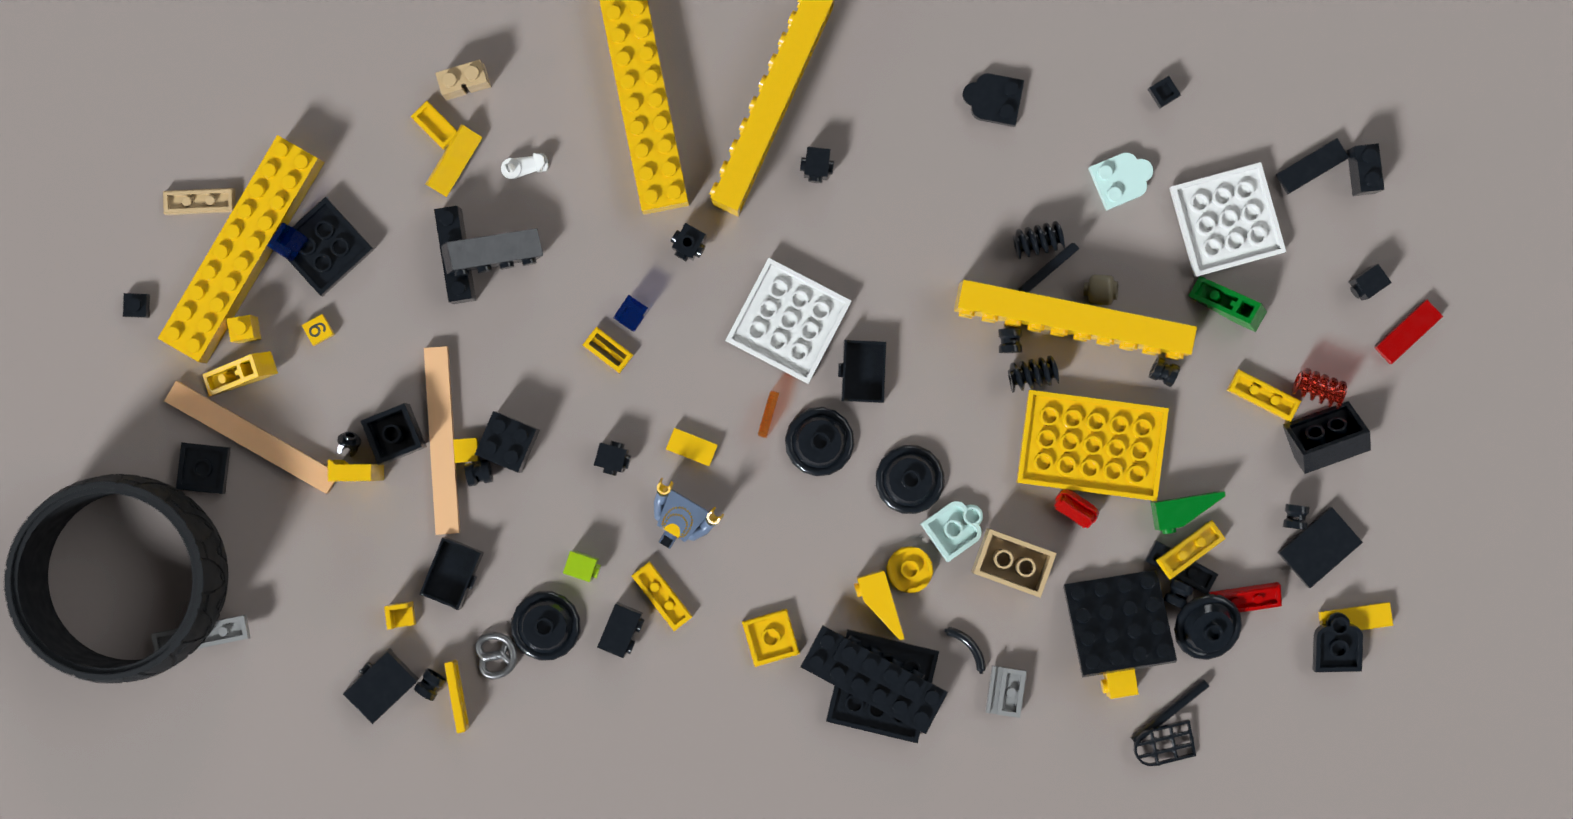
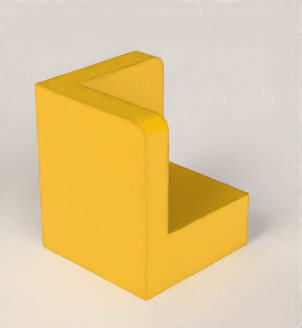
M413 601L384 606L387 630L416 625Z

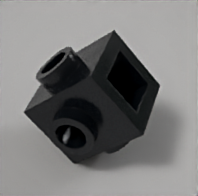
M685 223L682 230H676L671 239V243H673L672 249L676 251L674 255L685 262L688 258L694 261L695 257L700 258L706 247L703 243L707 235ZM687 241L692 242L691 246L686 247L684 245Z

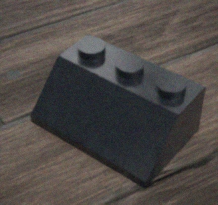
M1349 401L1283 424L1294 459L1304 474L1371 451L1370 430Z

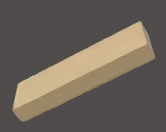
M234 188L163 191L165 215L229 213L236 206Z

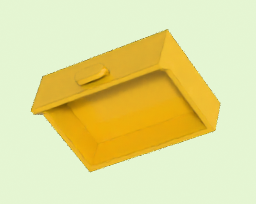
M328 460V481L384 480V465L348 464L345 460Z

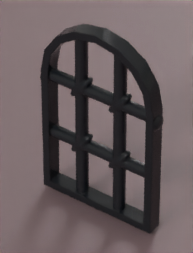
M1187 719L1150 728L1141 732L1134 742L1133 751L1136 758L1144 765L1160 766L1196 756L1190 720ZM1187 724V731L1173 733V727ZM1169 728L1170 735L1159 738L1154 737L1155 731ZM1150 733L1151 740L1139 742L1144 735ZM1189 734L1190 743L1182 745L1175 743V737ZM1167 739L1172 742V747L1162 750L1156 748L1155 742ZM1147 744L1152 745L1153 752L1138 755L1137 747ZM1191 746L1192 753L1178 756V749ZM1170 751L1174 753V758L1162 761L1158 759V754ZM1150 756L1155 758V762L1152 763L1141 760Z

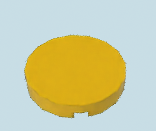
M913 546L901 547L893 552L888 559L886 567L887 577L891 584L899 591L906 593L919 592L929 584L933 575V564L928 554L920 548Z

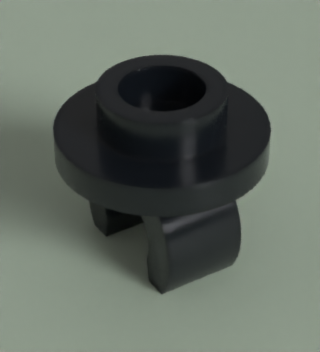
M349 431L340 434L337 439L339 444L338 453L341 454L345 448H349L351 451L350 457H353L361 445V438L356 433Z

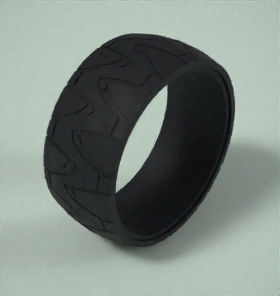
M109 474L85 479L62 488L41 503L27 517V520L24 521L13 539L10 551L8 552L5 565L7 567L4 574V592L10 617L13 619L12 622L20 637L48 665L65 674L74 675L78 679L106 684L127 683L154 677L169 670L185 660L188 655L195 652L205 641L206 637L213 630L225 603L229 579L228 561L223 541L212 520L193 499L185 496V493L156 479L130 474ZM112 494H121L141 500L162 513L183 539L191 562L192 592L184 619L174 635L160 649L141 660H124L108 657L83 645L63 625L50 596L48 584L49 562L55 542L61 531L71 518L85 506Z

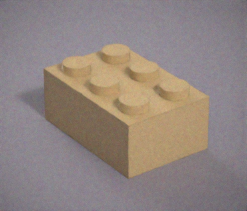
M986 528L971 572L1041 598L1057 553Z

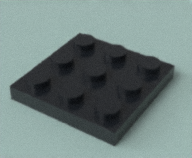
M326 197L274 243V246L322 297L374 251V248Z

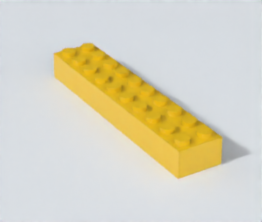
M599 0L642 213L646 215L689 206L648 0Z
M835 0L797 1L799 2L798 10H793L788 20L789 30L787 33L783 31L779 39L778 54L773 53L769 61L768 76L764 74L759 83V96H754L749 105V118L744 117L739 128V140L734 139L729 150L731 152L729 162L726 160L723 162L719 172L721 179L719 183L715 182L712 186L710 198H712L713 206L739 217L831 15Z
M279 135L276 136L160 333L159 340L197 362L208 363L228 328L227 319L235 317L275 248L274 243L283 235L325 162Z
M962 280L959 283L954 311L959 312L958 316L972 319L974 316L982 317L981 321L995 323L999 320L1004 321V325L1008 327L1018 328V326L1024 325L1028 326L1027 330L1039 333L1049 330L1051 331L1050 335L1064 337L1068 334L1074 335L1073 339L1077 341L1087 342V340L1093 339L1096 340L1098 345L1110 346L1118 344L1119 349L1127 351L1137 350L1138 348L1142 349L1143 354L1152 356L1163 353L1165 358L1171 360L1184 359L1185 356L1192 355L1197 330L1196 326L968 280Z

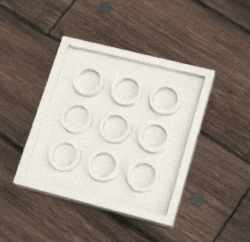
M1261 162L1169 188L1194 277L1286 252Z
M768 258L725 341L809 384L851 300Z

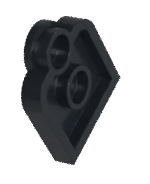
M985 73L978 78L977 82L969 83L965 86L962 93L963 100L971 106V113L977 120L1015 127L1024 80Z
M1340 612L1331 614L1327 618L1326 624L1318 626L1314 632L1312 670L1314 672L1362 671V631L1354 624H1350L1345 614Z

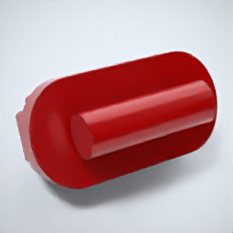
M1061 490L1058 493L1054 506L1060 513L1073 519L1082 528H1089L1097 520L1099 511L1092 503L1072 490Z

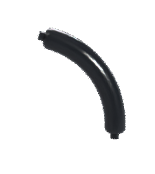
M953 627L945 629L944 632L948 636L958 639L969 648L975 659L977 671H979V674H983V671L986 670L985 660L977 643L959 629Z

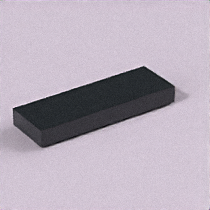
M1338 138L1277 173L1276 176L1288 195L1347 160L1349 156Z
M1073 242L1020 286L1018 291L1029 293L1080 248Z
M1155 540L1144 561L1161 569L1156 560L1172 548ZM1194 562L1176 575L1175 578L1204 594H1208L1218 574Z

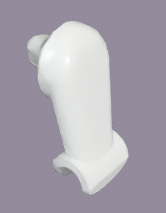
M533 153V156L508 158L502 163L501 172L509 179H516L535 171L545 172L548 170V160L544 153Z

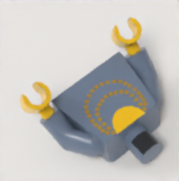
M663 478L660 479L654 499V518L658 521L657 526L665 530L659 540V543L671 549L677 538L686 542L687 540L695 541L705 536L724 517V514L720 517L715 516L714 510L716 507L708 511L673 489L671 490L673 486L672 481L669 486H665L662 483Z

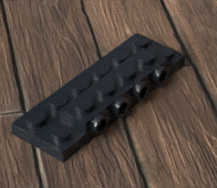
M822 625L800 667L926 734L948 692L925 680V674L913 668L910 672L903 668V662L893 657L891 660L882 657L883 652L871 646L870 649H867L861 645L863 641L852 635L847 638Z

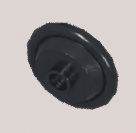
M826 407L809 408L799 413L789 424L785 436L786 452L792 464L803 473L813 476L831 475L842 469L851 458L855 445L853 430L847 419L836 410Z
M902 445L892 449L881 459L876 470L875 486L880 498L889 508L902 514H918L928 510L939 500L944 489L945 473L940 461L931 451L918 445Z
M540 591L525 597L516 607L511 619V632L517 647L527 656L539 661L555 660L566 655L576 645L580 635V617L575 605L565 596L553 591Z
M1206 594L1196 597L1185 604L1177 615L1174 626L1176 642L1184 653L1195 659L1209 660L1220 657L1232 649L1239 639L1242 629L1241 613L1234 602L1222 595Z

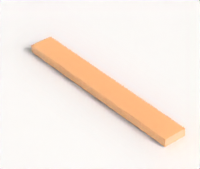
M449 347L424 348L435 533L436 535L460 533V519L453 446L454 425Z
M175 381L164 400L166 403L325 494H329L335 481H328V466L181 382Z

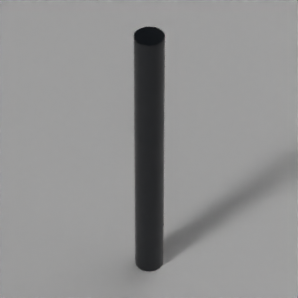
M1204 679L1130 737L1132 741L1135 742L1136 737L1141 732L1159 727L1209 688L1208 683ZM1150 733L1144 735V736L1139 740V742H1141V741H1142L1143 739H1145L1148 735H1150Z

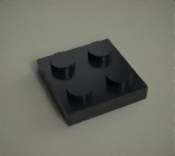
M181 442L176 488L225 494L231 447Z

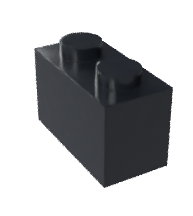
M1379 143L1358 145L1347 150L1352 195L1376 194L1385 190Z
M616 602L597 648L624 658L626 653L631 654L636 642L632 640L635 631L640 632L645 621L641 618L643 612Z

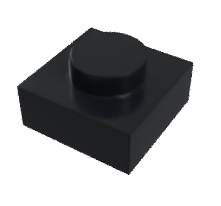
M1170 76L1147 89L1159 109L1181 96Z
M124 293L123 317L149 318L150 294Z

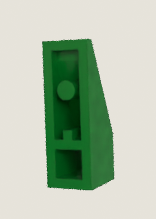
M1199 276L1189 294V297L1254 332L1257 331L1267 313L1262 303L1202 276Z
M1225 491L1151 502L1155 530L1162 531L1163 534L1176 533V528L1184 527L1226 496Z

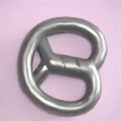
M497 632L486 633L478 638L475 649L480 658L479 669L482 675L489 679H499L511 673L517 663V650L511 638ZM495 639L503 642L500 650L483 651V643L488 640ZM507 649H509L510 657L506 654ZM503 659L508 664L503 670L498 672H490L486 667L487 662Z

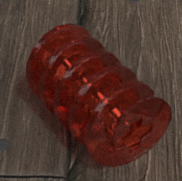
M1305 368L1298 373L1293 384L1292 394H1296L1300 389L1302 398L1307 393H1310L1309 399L1311 401L1316 396H1319V404H1322L1327 399V407H1331L1336 402V408L1338 409L1345 399L1347 383L1346 381L1338 382L1335 377L1329 379V376L1326 374L1320 376L1318 371L1312 373L1310 368Z

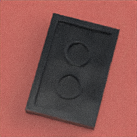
M1329 507L1307 526V530L1301 531L1277 553L1308 588H1311L1363 542L1334 508Z

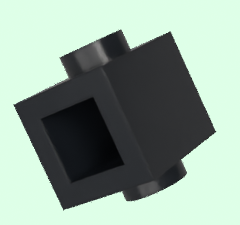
M807 147L806 158L801 157L800 171L804 172V178H808V182L822 183V180H827L828 174H833L834 161L830 160L831 149Z
M611 441L610 445L599 443L594 466L604 468L603 473L616 476L617 472L623 473L624 468H629L631 455H628L629 450L624 449L625 444L615 441Z

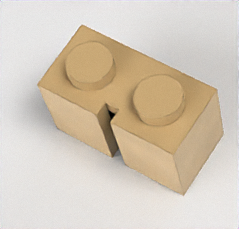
M480 59L435 73L441 94L446 100L467 95L466 90L462 87L465 84L471 93L491 87L485 65Z

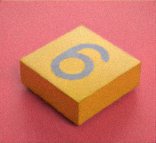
M324 314L302 325L313 346L335 335Z

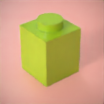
M571 550L563 574L591 582L593 578L597 579L601 569V565L598 564L599 558Z

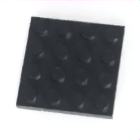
M1157 570L1064 584L1063 588L1082 678L1177 662Z
M847 629V638L852 635L863 641L861 644L867 649H870L871 646L883 652L882 657L891 660L893 657L903 662V668L910 672L913 668L925 674L924 679L932 683L939 655L938 650ZM834 686L826 722L918 744L921 731Z

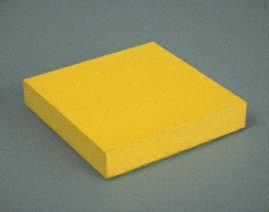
M787 608L742 621L755 667L800 654Z

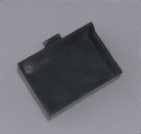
M844 340L843 363L838 364V377H842L841 401L884 403L886 342Z
M442 537L420 595L456 610L462 609L469 589L472 590L476 582L477 576L475 574L484 552L450 538Z
M389 648L374 664L368 662L359 670L362 675L344 691L343 695L373 724L414 686L419 678Z

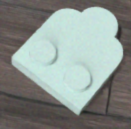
M1131 153L1119 154L1088 168L1106 211L1142 196L1147 189L1146 181L1153 175L1152 164L1145 159L1137 160Z
M954 501L948 503L920 523V525L946 562H949L980 539L982 531L979 525L983 520V513L976 505L970 504L965 506L962 502Z

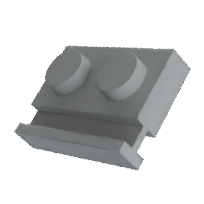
M992 665L985 712L1020 718L1027 671Z

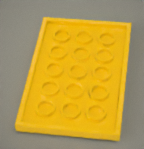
M1028 390L1016 483L1157 501L1169 408Z

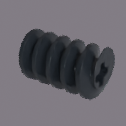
M1057 221L1052 222V227L1045 223L1043 224V229L1036 225L1033 231L1030 227H1027L1024 234L1022 230L1018 229L1015 236L1013 235L1015 252L1018 259H1021L1022 252H1025L1027 257H1030L1031 250H1034L1036 255H1039L1040 248L1042 247L1046 253H1049V246L1051 245L1055 251H1058V244L1060 243L1065 249L1063 231Z
M1051 355L1047 356L1046 362L1042 357H1039L1037 364L1033 359H1030L1028 366L1024 361H1020L1019 368L1014 362L1010 364L1008 377L1012 393L1015 392L1016 385L1019 386L1021 391H1024L1026 383L1030 389H1033L1034 382H1037L1039 387H1042L1043 380H1046L1050 386L1052 385L1053 378L1059 384L1057 364Z

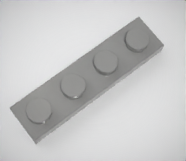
M247 615L217 620L211 633L197 649L251 638ZM177 629L151 634L154 652L160 649L174 635Z

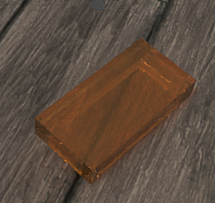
M771 391L769 393L758 431V436L767 438L779 397L778 392Z

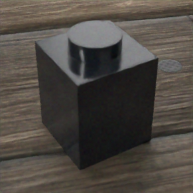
M1379 264L1370 266L1349 281L1351 292L1356 298H1360L1361 301L1371 298L1392 283Z

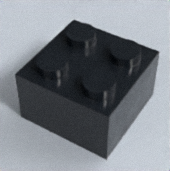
M403 403L360 421L378 465L387 464L427 447L410 404Z
M493 411L475 455L517 473H522L540 429L500 412Z

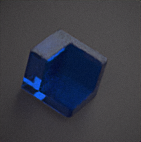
M283 222L267 246L284 258L293 261L308 238Z
M628 295L613 319L634 332L650 309Z

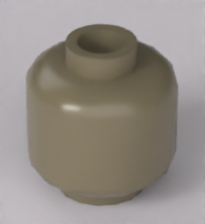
M1094 274L1090 277L1089 282H1084L1083 294L1088 296L1089 303L1092 305H1111L1113 300L1118 298V281H1115L1112 275Z

